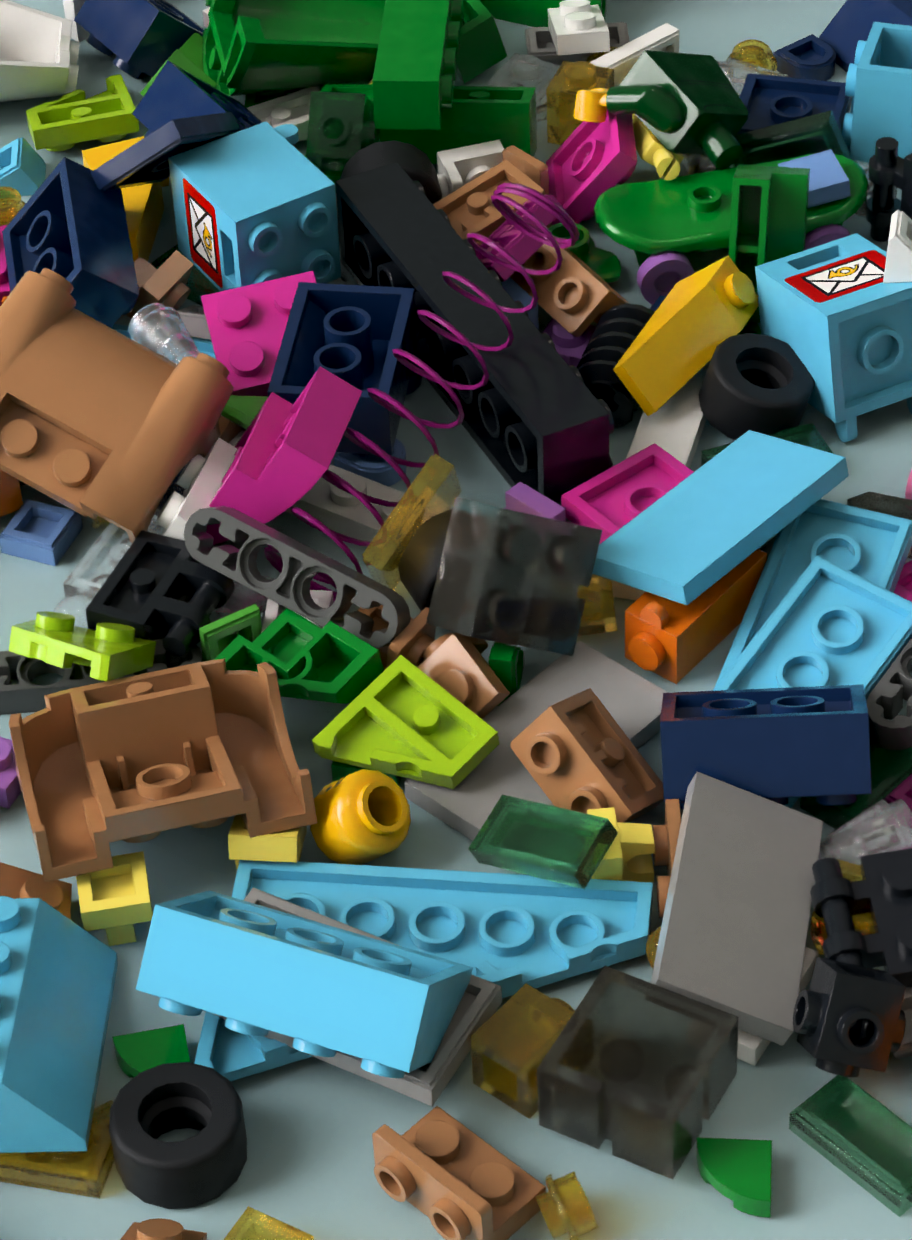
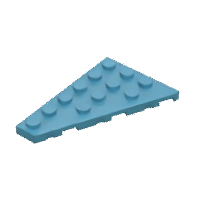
M239 860L231 896L244 900L254 887L399 946L473 967L472 975L500 985L502 988V998L648 954L653 905V882L305 861L294 863ZM206 1011L194 1064L213 1068L228 1080L234 1081L313 1056L293 1049L275 1039L265 1036L245 1035L232 1031L225 1027L226 1020Z

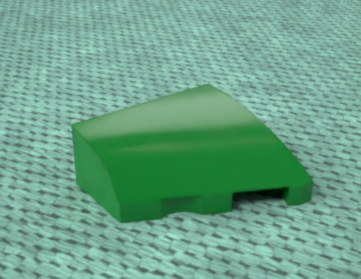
M288 608L253 642L238 635L214 659L225 658L227 670H251L257 672V664L267 662L274 667L277 673L280 697L340 704L351 703L384 671L379 650L332 621H329L321 629Z

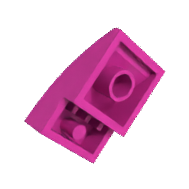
M320 366L294 404L271 392L234 446L237 448L234 454L236 456L222 478L221 482L223 484L209 506L231 507L263 524L270 522L292 507L312 489L329 468L363 391ZM220 524L207 526L206 532L214 537L213 544L229 540L219 533Z

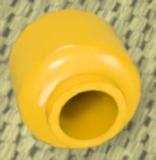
M361 769L324 786L314 798L317 824L310 825V831L318 848L329 859L338 864L363 865L396 850L408 835L411 816L406 796L391 777L378 770Z

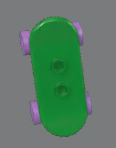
M805 154L788 159L757 163L751 165L778 167L779 163L801 158L811 154ZM835 154L849 179L851 196L807 209L805 250L850 235L849 231L842 224L859 210L865 202L868 191V180L865 170L856 161L843 155ZM737 167L677 176L669 181L658 179L625 183L611 187L599 195L594 206L596 223L612 240L634 250L639 265L637 284L644 299L650 304H654L660 295L667 296L677 282L695 273L689 259L682 253L690 251L707 252L729 248L733 176Z

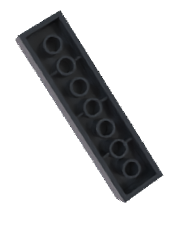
M397 162L335 181L343 274L352 285L415 288L418 338L416 353L423 362L437 372L444 380L463 385H475L481 382L484 372L473 352L467 346L456 343L425 325L419 319L417 310H428L437 314L464 334L472 343L485 346H500L506 343L509 334L506 325L494 309L470 300L451 288L443 280L442 272L452 271L465 277L489 295L497 305L510 308H524V305L510 297L502 287L497 273L493 269L488 270L483 265L468 240L461 239L451 227L446 213L442 209L437 210L429 201L421 183L418 180L413 181ZM449 277L454 283L459 285L464 290L483 299L481 296H479L475 291H473L465 284L461 283L460 281L454 278ZM504 312L510 322L514 335L512 345L502 351L478 350L485 360L489 373L487 385L475 390L452 388L459 398L464 412L462 425L511 488L517 483L522 482L561 505V495L613 467V462L609 455V435L614 432L613 416L607 403L603 399H596L585 386L579 370L574 365L569 366L556 351L551 337L537 329L529 319L527 312ZM425 316L428 320H430L431 322H433L435 325H437V326L440 327L441 329H443V330H445V331H447V332L453 334L451 331H449V330H448L446 327H444L443 325H441V324H439L438 322H436L435 320H433V319H431V318ZM427 379L452 413L458 418L459 411L457 405L449 393L439 383Z

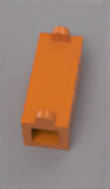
M757 549L688 605L648 592L642 594L625 610V658L636 663L642 669L652 671L677 684L742 622L767 561V553Z

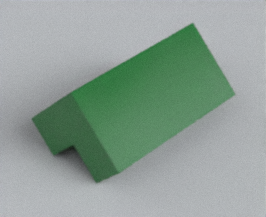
M738 164L733 176L728 255L740 272H743L750 278L757 295L755 266L805 250L810 169ZM759 306L748 322L760 323Z

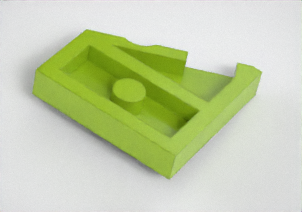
M121 74L105 78L107 91L87 99L85 91L78 89L63 95L58 100L45 102L26 110L28 128L36 150L64 151L72 148L79 142L95 139L101 142H114L123 139L128 133L139 132V121L132 114L136 108Z
M41 611L36 613L35 620L12 625L10 652L28 658L39 659L47 664L63 669L72 668V663L91 667L90 677L97 680L111 681L153 667L156 641L135 638V628L128 625L97 623L96 630L74 626L75 617L72 615Z
M400 655L312 739L315 753L324 759L454 789L499 745L498 732L404 656Z

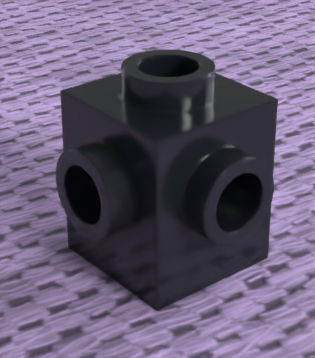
M817 957L809 990L803 989L800 992L795 1004L793 1029L795 1033H798L796 1041L814 1058H817L815 1066L826 1072L854 1078L859 1076L860 1068L885 1072L890 1052L895 1053L898 1051L905 1033L906 1018L901 1007L906 986L883 970Z

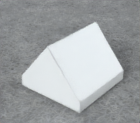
M899 209L891 216L883 283L912 282V219Z

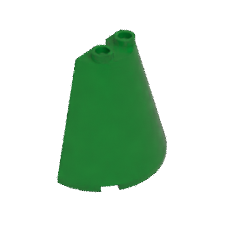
M206 0V6L210 7L208 13L210 22L208 29L203 31L202 55L204 73L217 83L215 88L229 96L372 80L386 0Z

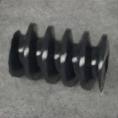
M626 303L613 306L604 312L576 367L583 378L585 386L597 400L603 399L609 406L614 420V428L623 427L631 422L633 412L639 408V404L613 371V368L655 313V311L642 305Z

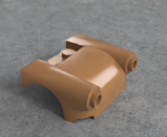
M43 268L40 274L26 271L0 307V470L86 518L87 516L96 519L97 516L102 517L125 530L131 543H133L141 530H148L160 501L178 473L196 455L200 454L205 458L214 443L220 438L221 432L218 421L234 388L231 382L226 379L230 372L221 362L204 353H198L196 358L183 357L179 364H176L75 309L76 301L70 295L74 287L60 274L47 268Z
M225 658L197 662L44 695L46 708L23 719L21 713L11 714L8 723L16 760L15 770L30 820L44 882L114 868L110 842L119 840L128 843L146 842L156 838L161 831L189 825L195 828H211L224 823L229 817L241 814L250 838L317 824L310 773L308 769L300 770L296 762L286 727L277 673L274 667L267 662L257 664V672L251 670H227Z

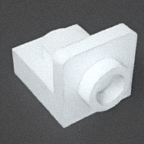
M500 140L437 152V177L442 192V199L503 162L502 151L504 147Z

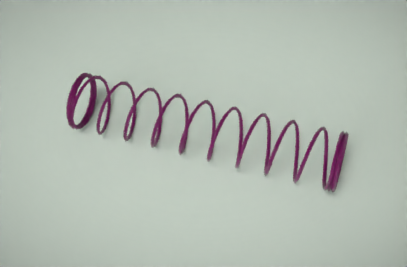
M503 183L497 186V190L491 195V201L506 220L522 233L556 249L558 258L554 267L548 270L524 268L510 253L491 239L478 233H467V240L474 249L492 261L520 272L524 276L533 293L530 305L524 308H510L497 305L489 295L465 277L452 271L442 272L443 280L451 288L470 300L494 309L498 313L508 330L509 335L506 343L500 346H485L472 343L464 334L437 314L428 310H417L419 319L438 334L467 346L473 352L484 372L482 381L475 385H463L444 380L425 362L403 349H392L394 357L401 364L413 372L439 383L449 393L459 411L457 420L450 424L423 420L416 417L400 402L377 388H367L368 395L375 402L387 410L412 421L423 432L434 451L432 460L421 463L399 459L387 454L373 441L352 428L347 427L344 432V436L366 451L385 459L394 468L407 486L409 492L407 499L402 502H389L359 492L347 481L328 469L322 475L323 479L355 496L366 506L381 525L383 530L382 539L373 542L345 536L328 529L323 523L304 510L295 506L290 507L294 516L330 537L346 553L355 565L357 572L361 574L363 572L357 558L344 542L368 547H376L387 543L389 536L383 518L371 503L386 507H403L412 503L414 492L410 480L398 464L408 467L426 468L437 463L439 451L434 438L425 426L450 429L462 424L464 412L461 402L452 388L475 390L487 385L489 373L485 360L478 350L502 351L512 345L514 335L510 322L504 312L524 313L534 309L539 298L535 284L529 274L548 275L559 270L563 261L560 248L565 249L575 246L576 241H578L579 230L574 220L557 203L535 189L517 183ZM503 192L516 194L541 206L563 224L571 238L566 239L553 236L551 231L538 217L518 202L501 194ZM508 204H510L511 206L515 207L523 214H525L540 229L529 224L527 221L521 218L510 208ZM473 238L491 246L510 262L504 261L477 244ZM449 277L454 278L460 281L461 283L465 284L473 291H475L483 299L464 290L459 285L454 283ZM425 316H427V317H429V318L435 320V321L438 322L439 324L443 325V326L446 327L449 331H451L453 334H451V333H449V332H447V331L441 329L440 327H438L437 325H435L433 322H431L430 320H428ZM403 357L408 358L409 360H411L412 362H414L415 364H417L418 366H420L422 369L416 367L415 365H413L412 363H410L409 361H407V360L404 359ZM267 545L268 547L264 548L265 557L281 573L283 567L282 557L277 554L279 551L276 548ZM319 572L313 577V579L330 584L336 589L335 582L326 573ZM311 580L310 590L332 591ZM333 591V602L336 600L337 595L335 591Z

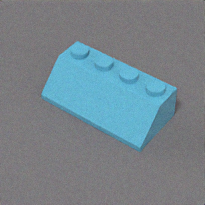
M209 890L155 904L136 990L160 997L158 1006L172 1013L199 1016L202 1010L226 1017L225 1027L232 1031L251 1036H267L270 1030L293 1037L292 1046L298 1051L320 1057H334L336 1051L362 1058L360 1067L367 1072L383 1077L403 1078L405 1072L410 1073L432 1062L470 982L473 967Z
M0 896V1153L87 1151L118 966L117 952L40 898L13 899L7 896Z

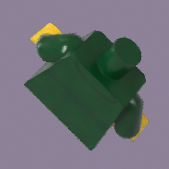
M644 50L619 86L611 87L609 90L605 88L579 90L576 94L573 115L575 119L603 123L606 120L607 109L614 115L635 114L667 150L676 154L706 155L717 169H725L731 166L740 158L743 152V148L735 136L748 120L749 111L717 61L711 55Z

